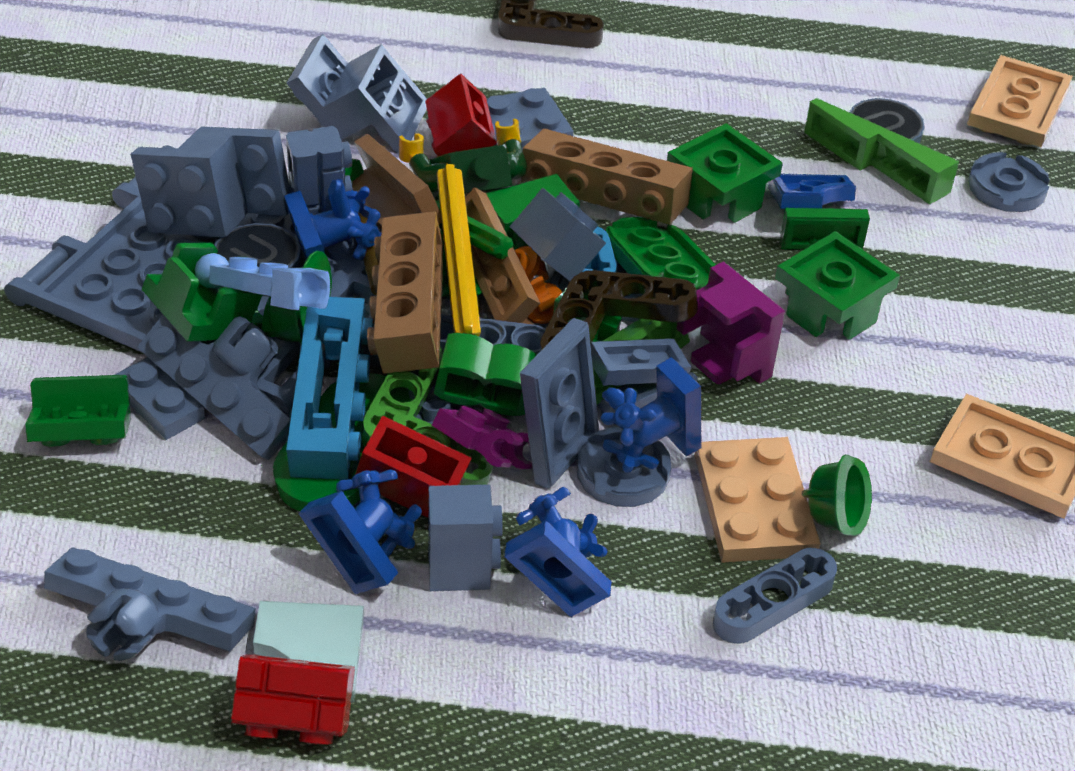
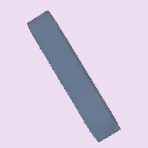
M805 548L723 594L717 600L713 618L714 631L723 640L735 644L746 643L830 593L837 572L835 559L824 550ZM804 570H806L809 574L803 577ZM768 588H777L784 591L789 599L783 602H774L767 599L762 591ZM747 613L746 621L740 618ZM728 614H731L734 618L730 619Z

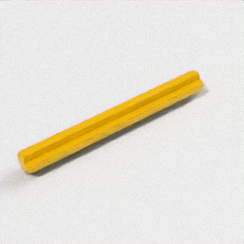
M446 164L445 168L437 171V183L454 333L480 336L481 326L462 171L454 168L453 164Z

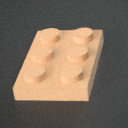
M1000 55L970 112L967 125L979 128L986 133H995L1015 139L1025 145H1035L1042 148L1069 90L1073 76Z
M966 393L933 449L930 463L1065 519L1075 498V437Z
M788 437L702 442V448L697 450L694 456L721 563L786 559L805 548H820L821 543L810 513L807 498L802 496L804 488Z

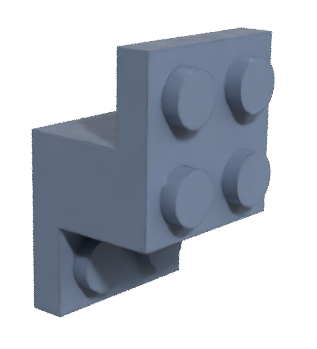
M321 34L311 40L286 83L292 89L294 95L318 119L322 127L334 126L337 128L341 140L372 124L379 136L396 153L399 152V137L402 135L404 139L412 140L427 109L425 103L427 98L382 44L347 63L325 35Z
M201 126L179 148L138 147L130 154L148 232L227 237L247 214L281 216L289 214L284 195L290 194L291 191L279 130Z

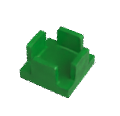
M727 123L669 151L667 154V161L693 168L689 204L686 208L702 220L710 217L713 200L721 206L730 202L728 218L734 223L760 210L763 205L766 184L781 176L783 162Z
M836 231L777 265L775 279L786 286L785 294L789 296L786 315L789 319L814 337H818L824 333L828 316L839 325L845 322L842 335L849 340L877 322L882 299L897 288L900 274Z
M178 243L175 246L172 257L167 259L163 273L146 274L141 289L186 341L217 340L231 321L239 316L247 319L262 330L263 316L258 311L262 294L228 287L209 289L199 283L195 275L196 264L204 255L210 253L217 254L218 249L213 243Z

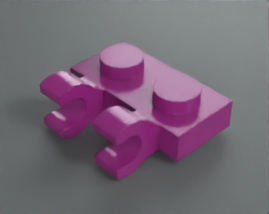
M461 406L460 410L440 408L431 424L467 449H475L481 453L488 463L495 467L510 468L513 465L519 469L533 468L532 462L526 460L523 456V448L527 443L529 444L528 433H516L507 428L510 421L492 410L484 409L483 413H479L466 406Z

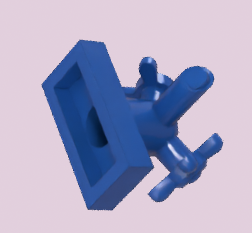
M342 179L332 180L328 188L332 210L315 215L309 213L301 190L284 195L293 228L306 260L314 251L324 252V248L355 238L358 243L353 257L359 261L364 259L367 248L374 245L375 237L381 236V232L376 226L380 219V212L365 205L366 198L370 193L368 187L363 186L359 191H345ZM358 213L367 218L366 223L361 222Z
M672 357L656 366L657 398L644 407L639 408L635 405L637 392L633 388H627L624 393L616 388H608L602 393V398L615 411V413H603L600 417L602 423L605 425L616 424L622 428L621 445L610 439H605L602 446L606 452L616 454V457L622 463L623 471L626 473L631 472L634 467H638L640 464L648 469H655L659 461L654 457L645 455L642 451L645 446L651 445L666 436L686 457L702 448L701 386Z
M392 469L381 473L375 470H365L354 475L352 479L340 480L336 484V493L309 502L298 513L354 594L388 585L399 573L388 556L392 554L396 545H402L407 549H412L415 546V540L412 538L414 522L421 516V508L414 504L409 508L405 516L399 517L393 513L391 505L380 497L378 484L398 479L397 472ZM358 489L361 503L354 509L343 491ZM384 534L389 535L386 541L380 546L378 543L379 539Z
M561 487L553 494L547 493L544 496L536 497L534 502L529 504L527 510L517 515L516 520L519 526L535 516H538L541 523L507 542L504 557L565 613L573 617L610 597L611 581L587 559L592 554L597 557H605L607 555V549L597 544V538L592 533L598 523V518L594 514L586 515L582 529H579L577 524L570 519L562 518L555 505L571 493L567 488Z

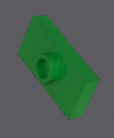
M785 208L779 239L781 249H806L834 231L863 249L870 221L868 209Z

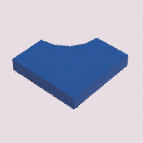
M781 174V176L768 182V189L781 209L822 208L823 205L830 202L855 201L856 186L847 175Z

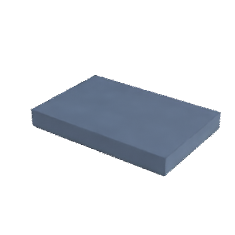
M575 318L520 372L535 484L548 489L555 484L577 459L578 451L581 446L584 448L587 445L588 438L599 431L589 327L587 322Z

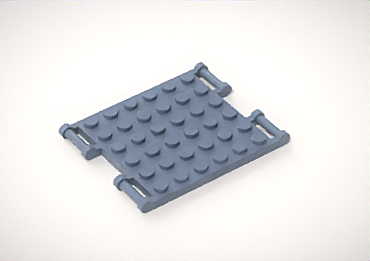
M165 145V146H163L162 148H174V147ZM135 176L129 183H121L112 192L113 200L123 209L87 243L66 235L61 236L52 244V251L24 276L13 278L4 287V292L8 299L18 306H24L27 303L140 351L137 346L163 315L141 290L146 274H162L167 259L172 257L175 246L178 243H213L215 245L220 237L148 232ZM247 214L236 226L252 223L273 224L287 229L296 236L290 214L287 216ZM376 224L379 231L382 232V229ZM352 238L324 248V253L331 267V297L351 298L356 294L365 298V302L370 305V296L376 295L371 292L364 261H359L353 257L358 245L356 239ZM301 248L300 268H303L306 259ZM262 295L258 306V311L262 316L264 315V308L269 298L266 295ZM271 337L278 346V353L258 377L257 386L261 392L288 414L293 407L298 368L282 386L274 384V382L300 354L301 344ZM206 340L203 342L209 345L216 340ZM322 343L324 369H327L335 360H326L325 344Z

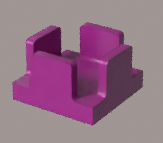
M723 261L710 268L707 285L697 290L698 312L689 320L677 322L676 329L682 335H686L701 327L700 334L710 343L693 351L690 362L714 383L722 384L731 378L739 381L750 376L760 384L773 376L785 310Z

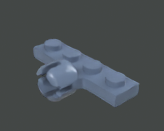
M162 315L137 346L141 352L260 457L269 460L288 437L291 417L261 392L257 386L258 377L277 355L278 346L271 337L268 339L263 330L250 323L247 319L240 316L234 318L219 338L207 345L203 341H186L169 320Z
M72 547L46 569L44 573V589L96 606L87 615V619L92 622L86 629L87 638L92 647L104 657L109 656L119 645L122 646L113 655L116 661L134 658L157 634L165 631L174 632L230 652L254 626L256 610L254 607L236 602L228 596L215 595L191 587L183 581L170 580L143 571L135 565H125L98 556L90 550Z

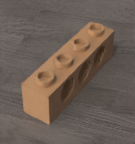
M544 128L523 147L527 170L524 176L521 177V184L557 174L578 200L671 225L689 204L692 167Z
M436 211L384 217L382 219L381 236L375 237L374 240L375 254L379 265L372 267L373 285L377 295L370 296L371 318L375 324L374 327H368L367 329L370 354L378 355L383 374L439 367L443 241Z

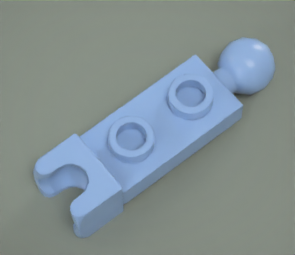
M216 253L202 256L196 264L195 275L199 283L209 289L228 287L271 296V306L291 310H299L300 306L326 309L330 295L328 271L313 268H288L287 264L260 263V266L257 267L258 259L229 257L228 262L225 257Z

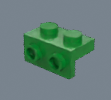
M126 375L40 377L32 379L30 384L32 410L25 424L27 442H41L44 446L57 447L66 445L71 440H90L92 444L107 445L126 438L131 421L129 384Z

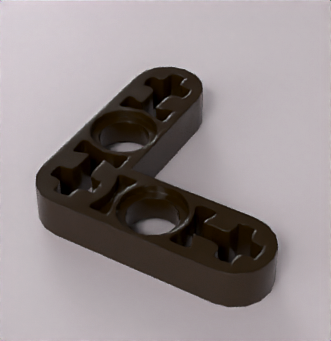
M502 0L498 16V33L507 40L577 48H594L599 46L603 40L604 24L596 16L536 9L537 0Z
M598 270L581 272L575 275L568 284L541 338V350L569 323L567 322L568 320L576 317L587 318L584 321L588 323L590 345L605 315L664 322H683L689 320L698 312L696 287L688 280ZM630 294H643V296L637 298H623Z

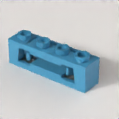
M329 297L326 309L307 307L286 448L290 477L347 480L349 479L351 461H359L361 433L354 432L355 421H363L365 416V393L359 392L360 383H368L370 356L364 354V346L368 345V327H374L373 319L366 317L365 298ZM322 343L325 344L326 360H340L334 400L336 428H332L330 413H319L324 376Z

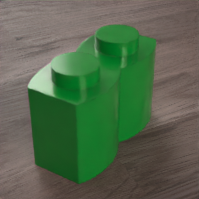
M448 334L434 394L454 404H480L484 408L501 415L523 416L525 415L520 372L537 354L525 347L514 344L493 345L489 341L472 334Z

